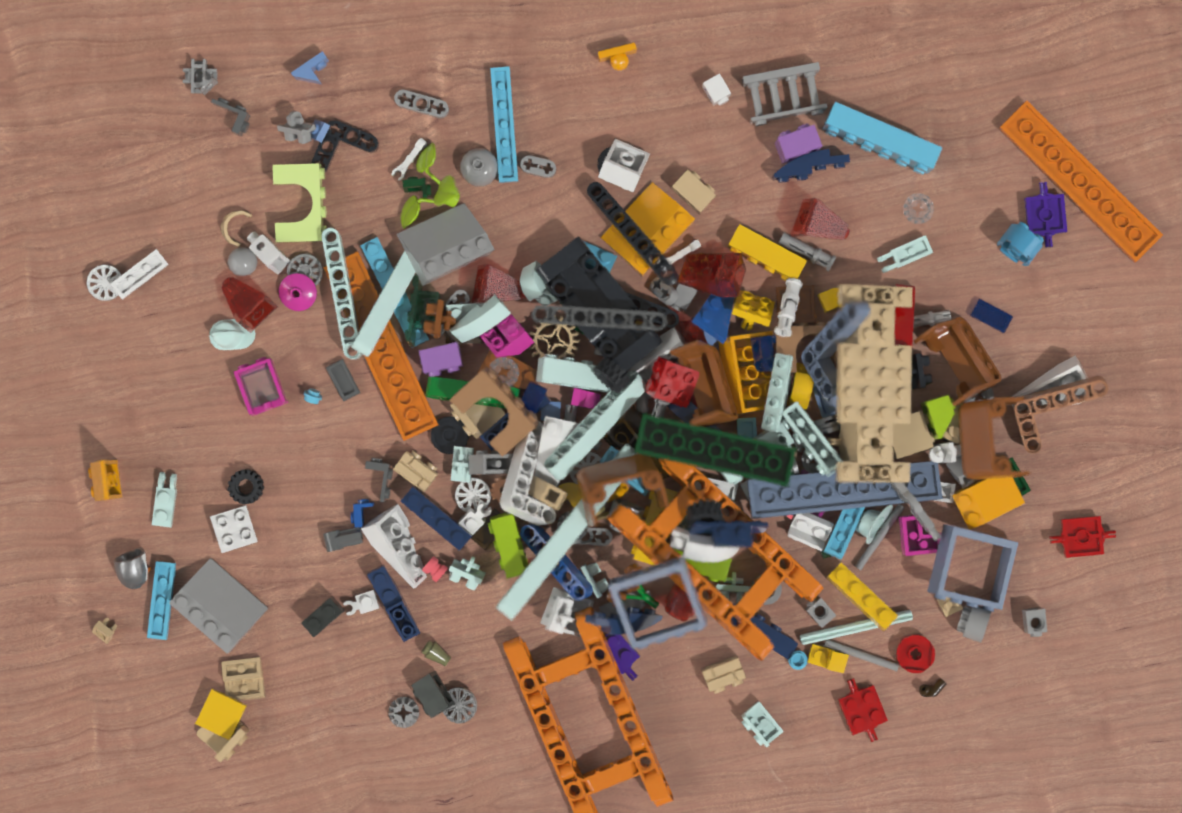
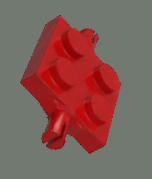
M1101 516L1061 519V535L1049 536V539H1057L1049 541L1050 544L1062 543L1064 558L1103 555L1105 539L1116 538V531H1104L1101 524Z
M852 678L847 680L851 692L837 700L851 735L867 732L870 741L874 742L878 740L874 728L887 722L888 719L875 686L870 685L865 688H858L855 679Z

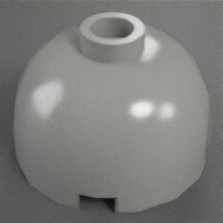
M475 148L463 156L460 170L463 178L469 184L475 187H484L493 182L497 176L498 163L496 157L490 151L484 148Z

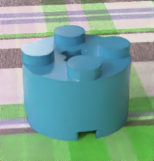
M1019 222L1009 226L997 242V246H1002L1001 252L1010 260L1016 263L1021 261L1024 262L1023 266H1028L1043 247L1044 239L1040 235L1028 230L1029 227L1025 223Z

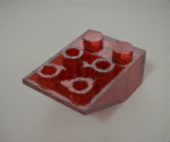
M687 254L678 284L718 297H738L746 272L742 254Z

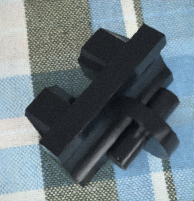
M921 353L911 355L912 389L925 388L926 385L933 383L932 375L930 373L924 374L923 370L924 366H929L930 364L929 356L921 355Z

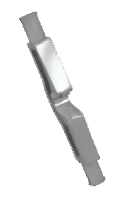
M889 482L902 501L909 504L911 513L925 531L929 532L934 541L939 539L941 535L935 529V525L903 482Z

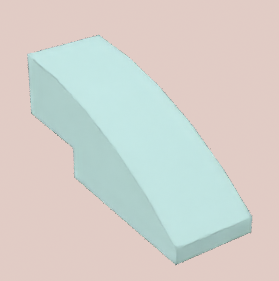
M494 295L483 306L480 307L477 304L450 329V332L460 342L464 343L490 330L511 314V312Z

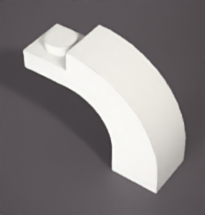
M679 527L673 530L670 546L685 552L684 557L703 562L723 561L735 555L739 550V547L714 548L712 536L690 534L689 531Z

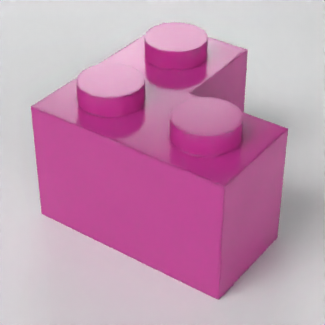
M914 515L899 516L902 555L911 556L937 553L940 538L934 541L929 533H923L922 525Z

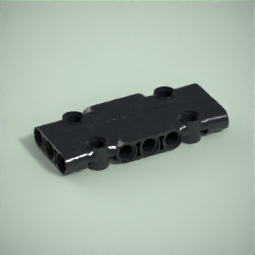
M580 236L572 240L535 270L563 307L639 311L638 307L606 267H603ZM586 260H595L596 266L593 269H587L585 267ZM558 283H563L566 287L565 291L561 294L555 292V285ZM582 311L576 312L574 316L577 322H583L586 317ZM598 312L594 315L596 323L604 322L605 315ZM616 314L613 317L614 323L618 325L622 324L625 320L622 314ZM641 315L633 317V322L636 319H641L644 322V318ZM578 326L604 358L614 361L625 372L663 343L654 330ZM606 343L614 346V351L611 354L603 352V346Z

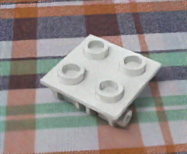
M246 506L210 516L221 553L258 542Z

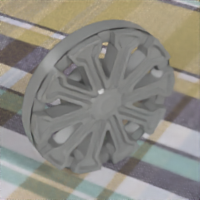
M300 254L289 262L287 276L301 273L317 280L315 285L317 286L323 278V267L316 257L310 254ZM303 257L305 258L304 264L301 261ZM310 258L313 259V261L310 263V265H308V264H309V259H310ZM295 261L298 262L299 267L294 265ZM315 264H318V268L312 269ZM294 268L297 272H291V269ZM314 272H320L319 276H317V275H315V274H313V273H314Z
M464 687L450 689L448 692L456 704L443 711L444 715L448 720L457 724L471 720L477 711V700L474 694Z

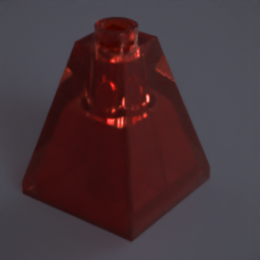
M809 198L802 200L790 235L795 237L844 240L848 237L850 229L847 223L819 199Z
M478 265L471 303H487L494 295L501 302L526 299L519 280L491 265Z
M229 277L222 283V291L236 322L250 333L278 307L264 293L234 277Z

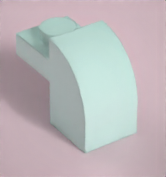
M535 261L522 269L520 276L521 289L529 301L536 299L541 305H549L558 299L536 273L535 270L541 264Z

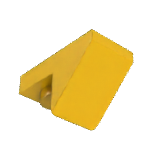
M812 643L807 663L824 667L827 670L844 673L849 655Z

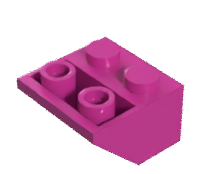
M509 314L490 330L479 335L496 357L519 355L534 343L512 314Z

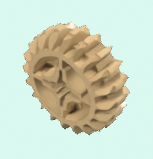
M560 316L559 321H563V316ZM539 323L541 325L539 328L535 324L532 326L536 330V332L529 331V334L534 336V339H532L534 345L529 346V350L536 349L532 353L533 357L538 354L540 355L539 358L545 357V354L538 347V339L548 344L546 355H552L555 348L563 347L567 348V350L562 355L557 356V359L561 360L568 355L571 357L575 356L571 350L578 351V347L573 346V344L580 341L573 339V337L579 335L578 332H571L575 329L574 325L570 328L568 325ZM556 325L552 334L545 335L540 333L544 328ZM561 327L567 331L570 343L560 339ZM557 332V340L563 344H554L550 350L551 345L549 344L551 342H548V339L553 338Z

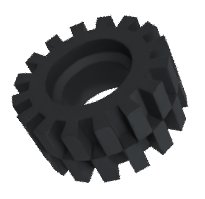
M603 358L593 370L594 375L597 376L596 378L616 393H620L630 381L628 374L624 373L625 371L618 364L616 365L614 361L608 358Z
M241 470L235 472L230 477L227 489L230 492V497L235 502L251 504L262 496L264 481L255 471ZM244 479L250 480L253 484V490L249 494H243L239 490V484Z
M699 500L698 503L693 502V505L690 504L686 508L690 527L697 521L714 523L715 521L723 520L722 507L719 501Z

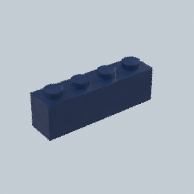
M415 486L400 501L459 551L473 536Z

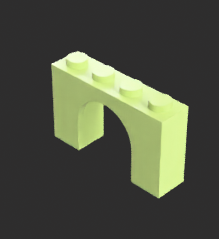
M321 164L273 165V184H299L309 191L313 201L312 210L304 220L275 223L276 242L322 241V233L327 229L323 218H326L327 212L326 206H323V199L326 198V189L322 187V179H325V169L321 168Z

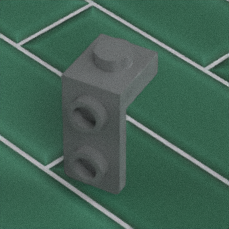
M222 98L211 100L213 105L238 115L232 132L242 137L243 133L248 131L250 125L248 122L250 115L246 112L247 109L239 105L232 107L228 105V101Z
M371 458V461H366L365 469L384 471L380 502H385L390 497L391 488L388 487V480H392L393 468H390L391 464L382 463L383 459Z

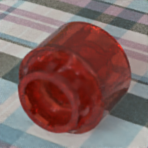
M673 584L664 600L666 603L664 609L672 617L685 622L689 617L693 618L695 611L689 595L677 584Z

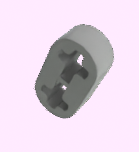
M525 156L521 160V169L527 174L551 178L556 173V165L553 161L534 156ZM528 160H532V164L538 166L537 168L530 167V170H527L524 162L528 163ZM547 164H550L553 171H549L548 174H545L544 169H539L540 166L546 167Z
M659 277L653 279L650 285L651 291L666 305L674 304L678 298V292L672 285L664 284Z

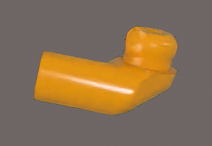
M621 483L606 502L609 503L614 499L621 498L628 491V485Z

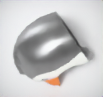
M142 547L124 553L114 560V569L121 584L129 589H138L145 584L151 567H147L146 554Z

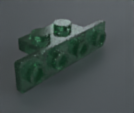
M417 274L412 279L414 292L410 294V304L412 306L411 311H408L407 314L409 328L405 331V341H407L410 347L415 346L417 330H424V322H435L436 316L426 315L427 303H438V300H440L439 292L422 291L423 285Z

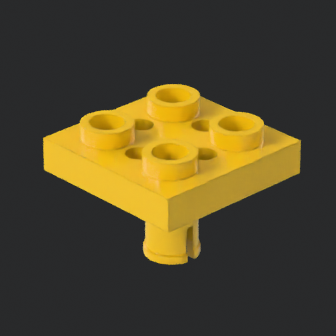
M738 290L732 314L743 318L741 323L743 329H745L748 323L747 330H752L754 322L769 326L775 302L767 297L753 295L749 291Z

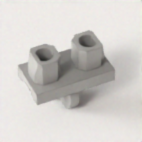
M298 111L290 112L286 117L288 122L285 125H277L278 131L284 132L285 140L294 141L298 139V142L301 144L310 142V132L316 130L315 124L304 122L301 113Z

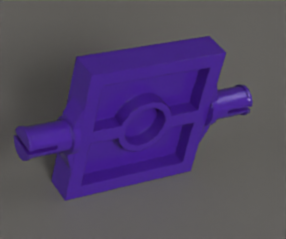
M1047 182L1039 183V195L1024 198L1026 223L1029 227L1028 230L1032 233L1044 236L1045 248L1053 247V235L1067 232L1064 194L1054 195L1048 193Z
M604 634L621 674L625 673L631 681L635 680L638 675L631 669V666L640 657V654L635 649H632L631 644L622 635ZM597 649L596 655L604 658L605 652L602 649Z

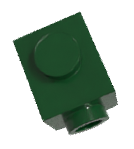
M408 177L407 180H402L405 193L423 192V198L428 199V196L431 195V185L427 184L426 178Z

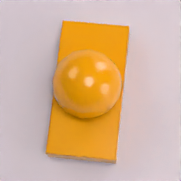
M633 42L599 51V62L610 60L613 69L622 71L629 64L627 55L637 52L636 44Z

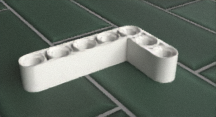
M541 422L533 429V432L531 431L515 446L500 499V505L504 511L537 526L551 524L556 519V513L553 508L527 496L538 458L543 429Z

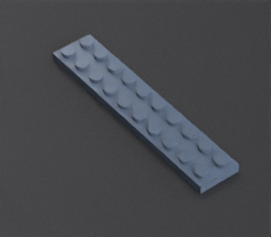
M932 461L910 463V482H903V484L917 501L943 499L938 463ZM836 472L828 478L825 474L822 476L820 473L792 475L789 487L757 480H747L751 519L904 503L889 482H836Z

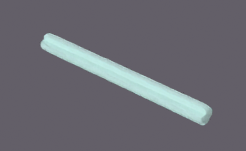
M911 610L896 612L898 617L890 625L912 620ZM870 619L801 634L800 640L803 645L878 627Z

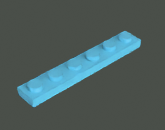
M510 67L490 68L499 183L518 182Z
M376 237L360 246L383 290L394 268L379 238ZM404 292L394 310V314L411 347L414 348L428 341L429 338L424 333V328L406 292Z

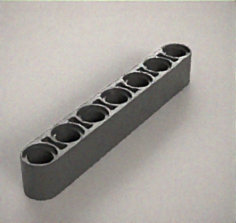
M547 305L536 306L532 311L533 319L538 323L658 331L662 330L667 323L665 315L659 312ZM539 309L546 311L547 315L543 320L536 318V311ZM558 310H563L566 313V318L563 321H558L555 318V313ZM582 311L585 313L586 317L583 322L575 320L576 312ZM601 312L605 315L603 323H596L594 321L596 313ZM616 314H622L625 318L624 322L620 325L615 324L613 321V317ZM641 315L644 318V323L641 326H636L633 323L634 316ZM655 316L662 317L664 322L661 327L653 325L652 320Z

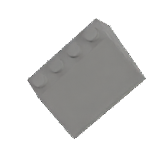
M465 203L397 234L423 286L484 258L495 250L486 232Z
M212 558L203 565L169 602L170 605L227 654L236 647L268 610L264 603Z

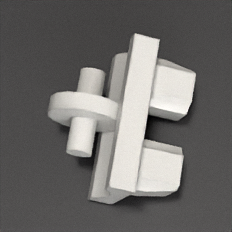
M953 442L934 444V447L929 451V459L934 463L956 462V457L961 456V444L953 445Z
M560 596L551 597L549 604L553 609L551 614L544 616L543 623L546 625L545 629L562 634L567 621H574V618L569 616L574 601Z

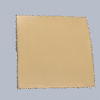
M260 657L222 662L226 695L238 701L265 698Z

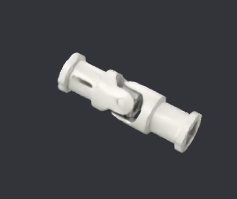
M795 278L786 280L785 284L787 287L782 296L781 311L778 313L779 322L774 330L777 335L782 337H789L792 334L791 325L795 320V312L797 311L800 299L798 296L799 290L803 286V283Z

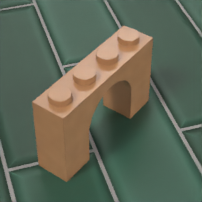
M797 323V326H791L792 334L789 337L777 335L774 332V327V360L776 353L793 356L790 374L796 373V348L799 341L806 336H817L827 323H816V326H808V323ZM837 349V351L830 357V359H831V361L833 362V364H834V366L836 367V369H837L838 349Z
M486 366L461 388L450 401L462 414L478 400L486 397L496 398L506 406L509 413L508 424L490 441V444L503 457L535 429L539 422L537 421V416L524 407V402L511 393V388L497 378V373L492 368L489 369Z

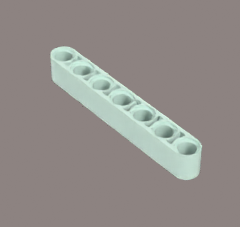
M327 228L322 233V242L343 352L347 358L357 360L362 356L360 352L355 356L349 354V348L359 333V326L342 237L336 229ZM329 233L336 234L334 242H328L327 236ZM338 251L340 258L337 261H332L331 254ZM338 270H342L344 273L341 280L334 278V274ZM341 289H346L347 296L344 299H339L338 292ZM344 308H349L351 311L348 318H343L341 315ZM348 327L354 328V335L351 337L345 335V330Z
M405 250L351 348L367 357L372 352L415 274V270Z
M629 371L627 374L630 381L622 391L616 393L610 390L546 459L544 467L556 480L564 479L645 392L647 383L637 371Z

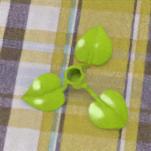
M433 142L419 155L416 168L420 173L425 171L439 184V188L434 199H418L417 196L413 195L406 201L401 213V224L404 229L417 218L421 202L434 203L437 206L446 204L450 207H455L459 201L460 196L454 178L448 175L440 181L429 171V167L433 165L436 157V148Z

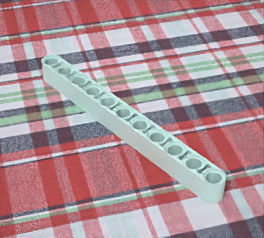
M626 443L613 460L636 455L637 453H634L635 449ZM621 482L605 486L606 498L602 503L593 505L595 514H597ZM582 499L496 606L510 620L517 615L588 525Z

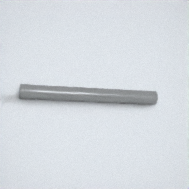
M897 504L856 563V568L862 570L905 507Z
M828 639L825 640L824 646L894 671H897L899 668L897 663Z

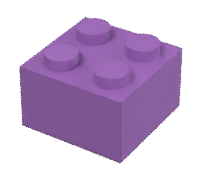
M809 124L799 126L792 133L790 130L780 133L775 142L782 165L805 154L819 151L822 147L815 125L809 126Z
M457 342L419 351L423 372L429 375V377L441 376V372L447 370L448 373L461 371L460 367H464L460 346Z

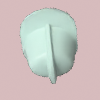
M230 319L216 322L210 330L209 337L212 345L219 350H238L250 346L255 339L256 333L250 322L243 319Z
M893 505L887 506L882 512L867 510L862 513L855 530L867 538L866 544L872 542L878 530L888 519Z

